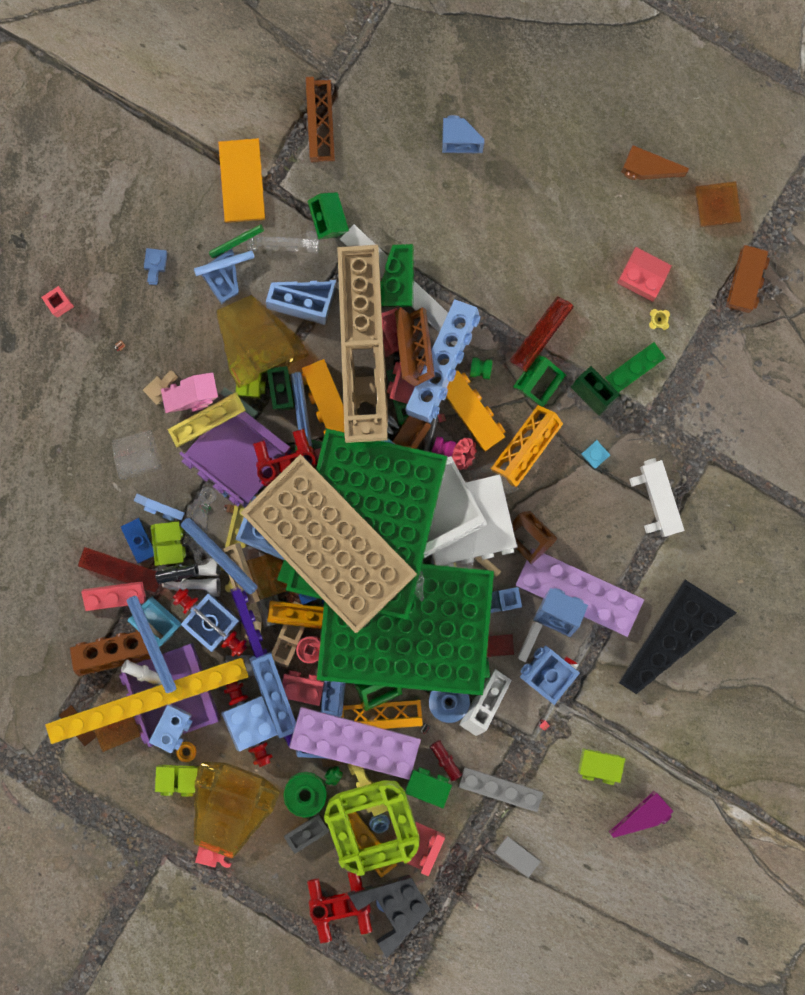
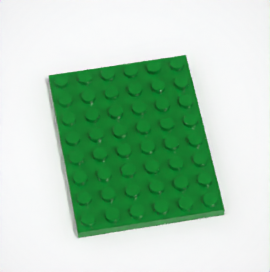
M326 428L316 471L417 573L378 612L409 620L448 456L384 441L346 443L344 432ZM291 567L286 591L322 599L298 572Z
M422 564L409 620L377 613L358 633H355L324 601L317 680L483 695L494 571Z

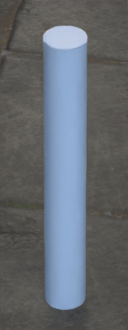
M251 250L194 268L196 276L253 259L254 254Z

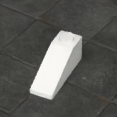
M494 669L490 674V678L484 683L483 695H476L469 706L467 714L462 718L459 725L475 736L487 731L512 680Z

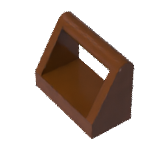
M525 511L518 514L512 522V527L515 532L519 527L523 526L540 543L532 554L515 537L518 546L515 549L532 564L558 538L531 511Z

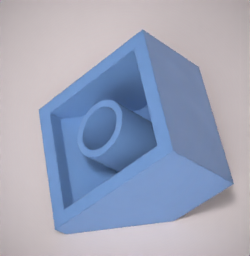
M456 115L443 118L442 153H483L484 138L464 118Z
M550 588L533 620L571 637L580 627L588 605L580 598L565 595V592L560 589Z

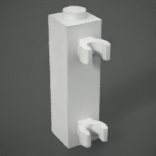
M656 458L644 461L645 465L640 467L642 475L630 478L629 481L631 487L645 483L657 522L644 526L646 534L660 530L661 536L666 537L684 531L663 461H656Z

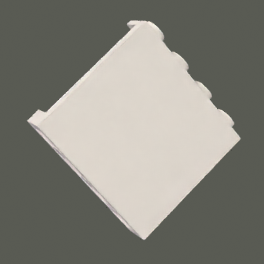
M451 456L447 459L424 558L487 525Z
M501 475L466 482L487 525L434 552L436 565L454 567V562L461 561L462 564L474 562L473 558L481 556L482 560L494 557L493 553L502 552V555L514 553V548H518Z

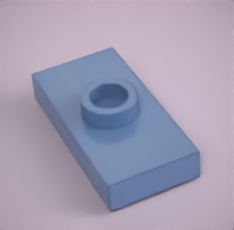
M324 681L322 713L338 717L342 716L345 683Z

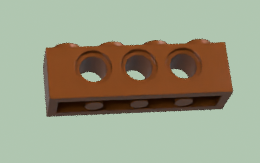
M138 630L129 634L119 633L116 634V637L98 638L95 642L91 643L81 642L76 644L75 647H70L73 671L78 677L121 667L125 660L137 663L151 659ZM138 643L135 649H130L131 644ZM118 647L116 653L110 654L112 648ZM98 652L94 659H90L92 653Z

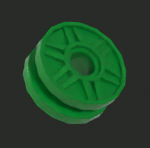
M307 771L297 773L289 779L285 786L283 794L284 803L288 810L296 816L303 818L314 816L325 805L327 797L326 785L322 778L315 773ZM308 790L311 793V797L303 799L300 796V792Z

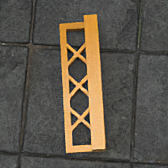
M537 405L491 467V470L505 477L510 485L517 487L563 425L556 412ZM540 413L545 414L542 420L536 422V418ZM533 429L531 436L524 438L525 433ZM521 445L519 452L513 454L514 448ZM509 461L510 464L505 471L500 469L503 463Z
M421 700L385 702L373 708L379 713L374 720H368L362 715L365 711L362 704L343 705L342 716H340L344 718V710L352 709L358 714L354 721L383 729L423 726ZM417 704L418 716L409 717L403 712L408 705ZM403 705H405L402 709H399V708L397 707V706H403ZM393 706L399 713L394 718H388L383 714L387 707ZM376 707H384V708L380 711V710H378ZM400 714L405 716L402 718H398ZM381 715L385 719H378V717ZM359 717L364 719L362 721H357Z

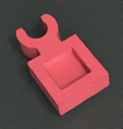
M201 841L195 863L216 867L217 862H220L223 867L229 868L232 863L226 862L224 858L225 856L233 857L234 853L232 851L222 853L220 852L221 846Z

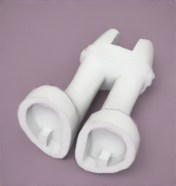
M211 559L207 564L198 565L199 575L219 576L221 566L214 559ZM173 566L162 568V571L172 569ZM219 578L182 579L181 582L171 581L162 583L163 588L172 589L176 592L179 589L185 590L187 588L206 590L214 597H219L221 593Z

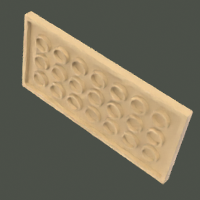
M301 454L241 512L252 526L355 633H358L417 575Z

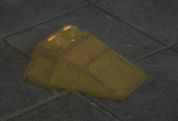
M253 295L216 311L220 332L223 337L224 351L228 360V370L239 388L257 380L259 373L287 360L292 364L309 356L301 339Z
M202 762L195 780L194 844L233 859L251 835L261 826L262 822L273 812L280 791L264 777L225 762Z

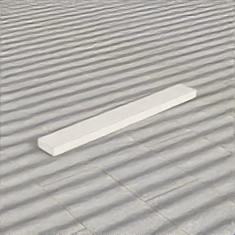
M355 224L340 238L347 247L376 245ZM379 248L380 278L382 279L388 256ZM414 281V303L411 307L415 311L422 307L425 308L428 323L439 333L448 312ZM459 323L456 328L461 329L463 326ZM451 341L450 344L455 346L457 341Z

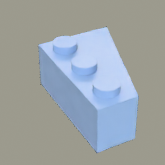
M336 280L297 283V281L271 282L266 298V308L325 325L336 290Z

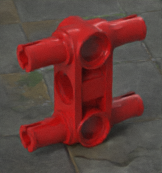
M304 429L292 432L297 446L296 452L272 459L269 457L265 440L253 443L258 460L256 462L257 475L263 486L267 487L300 454L302 456H311L313 461L311 465L316 470L317 456L312 446H309ZM265 466L272 469L273 474L271 477L264 476L262 470Z
M347 872L350 891L364 890L365 887L362 885L361 876H357L356 873ZM319 878L307 881L310 894L308 902L312 923L317 927L320 943L332 941L328 922L345 917L357 916L360 934L372 932L369 917L371 911L370 904L358 911L347 894L348 892L325 897L322 895ZM321 906L324 908L325 913L317 915L314 912V908Z

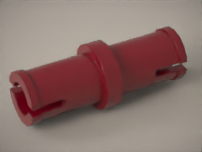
M441 740L429 746L439 761L438 765L444 768L451 782L462 776V773L453 761L454 757L452 754L449 755Z

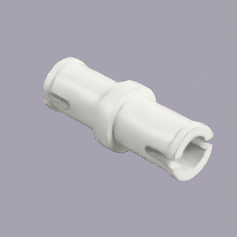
M125 660L121 672L134 676L141 682L146 681L156 686L162 684L158 673L150 670L148 666H140L129 660Z

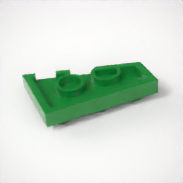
M413 244L392 245L385 265V271L380 281L381 307L413 306Z

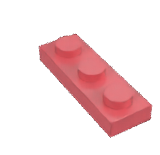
M143 582L89 588L81 591L85 611L128 606L127 599L132 596H137L140 604L146 602Z

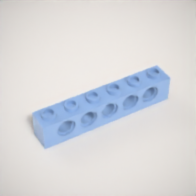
M454 299L431 350L435 377H440L441 380L436 384L431 383L435 378L433 377L415 386L405 408L409 416L430 424L433 418L436 419L440 410L438 406L441 400L446 398L449 381L452 382L456 375L455 368L458 363L462 362L464 357L463 350L471 342V332L479 324L480 315L477 307ZM459 323H465L463 328H456ZM451 341H457L455 346H448ZM443 359H449L446 365H440ZM424 366L421 375L427 373V366ZM428 395L433 396V398H432L431 401H429V402H424V401H423V399H424L426 396H428Z

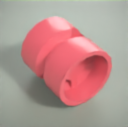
M306 636L301 639L296 647L298 658L308 664L319 660L320 639L315 636Z

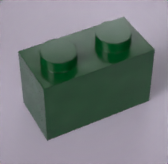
M288 366L267 369L273 410L277 412L295 409Z
M592 366L585 370L571 386L598 416L608 409L620 395Z

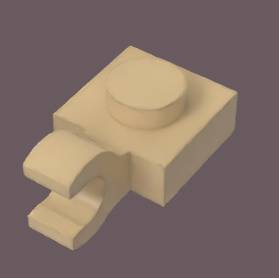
M169 371L162 380L157 376L143 391L156 405H159L163 401L161 389L169 388L178 379V376L173 371Z

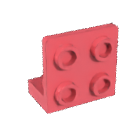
M415 821L420 837L419 848L407 864L421 869L422 874L429 876L445 840V834Z

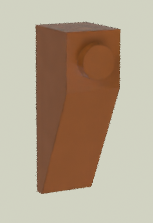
M632 145L621 173H624V176L631 180L685 177L689 168Z

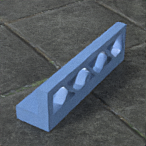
M267 653L257 658L255 656L249 657L264 703L278 734L277 736L282 738L292 734L296 721L272 654Z

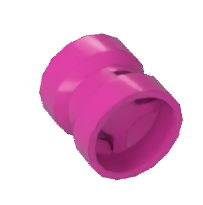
M437 436L431 453L452 457L456 442L451 440L445 442L442 437Z

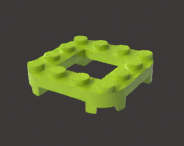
M388 780L375 782L338 793L328 801L324 815L325 823L328 824L339 856L338 862L342 868L356 873L357 876H362L367 871L404 861L405 864L411 861L412 857L417 853L420 841L419 832L406 793L398 782ZM385 804L397 839L359 850L348 814Z

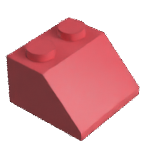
M635 247L617 283L653 302L664 284L672 265Z

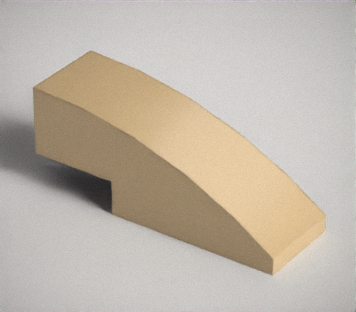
M283 625L271 653L275 665L286 670L288 669L305 627Z

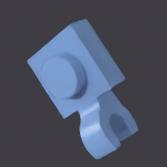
M146 248L144 269L149 270L147 279L149 285H157L159 272H165L168 253L166 250Z

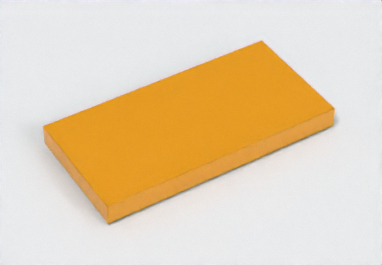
M259 138L218 141L225 223L266 220Z

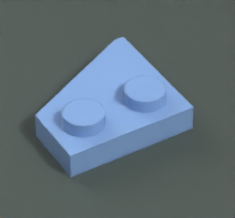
M140 494L135 496L134 501L145 506L144 510L152 514H155L156 511L163 513L162 517L170 521H174L175 518L179 520L183 518L184 512Z

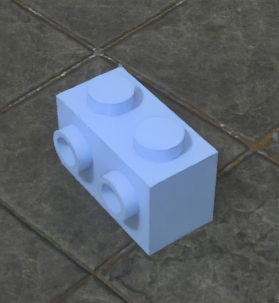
M168 704L149 743L169 753H172L175 749L179 750L184 740L181 736L184 731L188 732L193 722L190 720L192 714L172 704Z

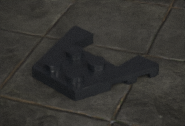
M410 875L384 881V884L373 887L370 885L365 887L364 890L357 892L353 890L347 893L358 911L376 899L394 927L393 930L376 940L386 958L392 954L430 910Z

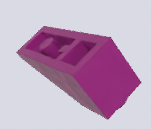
M653 791L617 823L609 833L615 838L655 827L661 823L665 824L671 819V814L674 811L657 792Z

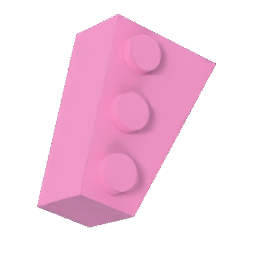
M213 373L194 375L181 380L180 386L172 384L170 388L161 389L165 413L189 409L192 412H199L208 407V405L213 404L212 401L218 397Z

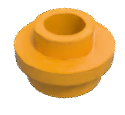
M188 741L182 742L179 750H176V756L182 762L192 761L197 753L195 745ZM184 748H188L190 750L189 755L183 754Z

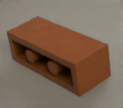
M747 245L741 248L725 307L750 313L753 308H757L759 303V297H757L758 289H762L765 280L762 277L763 270L768 268L770 258L767 257L768 251Z

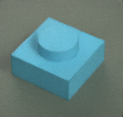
M597 440L581 454L594 469L610 456Z

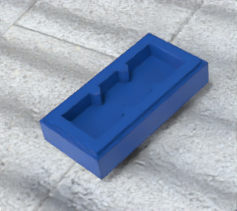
M140 518L121 526V530L138 564L154 557L153 545Z

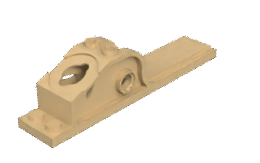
M378 245L337 247L345 442L388 440L387 377L382 330ZM373 349L376 368L374 369V376H355L353 350ZM368 402L376 407V414L358 415L357 410L361 403Z

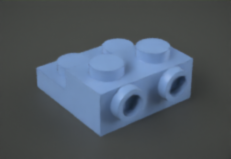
M545 645L543 648L540 647L535 651V659L530 664L527 663L523 666L520 678L555 705L580 673Z

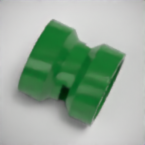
M472 357L470 377L482 376L483 379L490 380L493 360L486 359L482 361L478 357Z

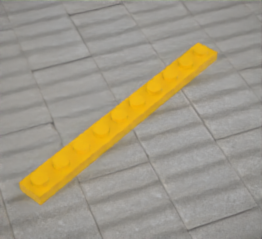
M241 657L174 680L176 690L171 693H166L163 685H159L45 724L51 744L248 678L249 674L244 659Z

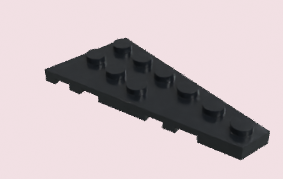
M684 579L618 683L633 693L638 694L654 681L656 677L670 668L672 664L686 655L737 612Z

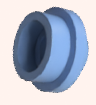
M385 814L373 816L369 821V826L375 833H384L388 830L390 824L389 818Z

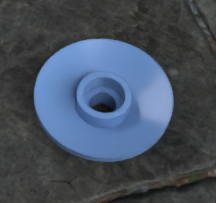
M432 691L429 696L430 711L436 719L442 722H457L469 710L470 699L468 694ZM451 698L453 700L452 705H446L445 700Z

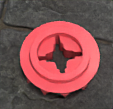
M470 438L461 439L453 450L452 458L459 470H467L468 466H472V460L475 459L474 456L477 452V449H475L476 443Z

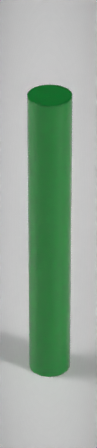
M259 224L210 250V257L215 258L264 232L263 226Z

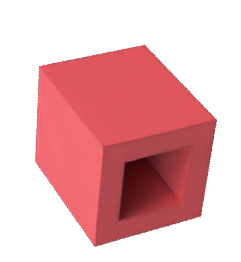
M59 286L41 297L51 313L57 318L74 307L64 290Z

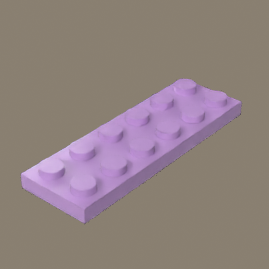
M532 548L530 552L533 554L536 549ZM544 553L532 564L526 560L515 586L542 598L545 597L550 588L560 589L569 597L580 598L588 605L584 615L585 618L628 637L644 602V599Z
M300 707L289 748L410 780L421 739Z

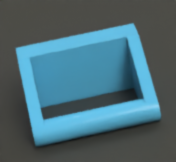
M150 597L141 607L148 623L163 635L159 639L154 634L158 646L161 647L178 630L181 622L158 601ZM132 615L127 621L139 631Z

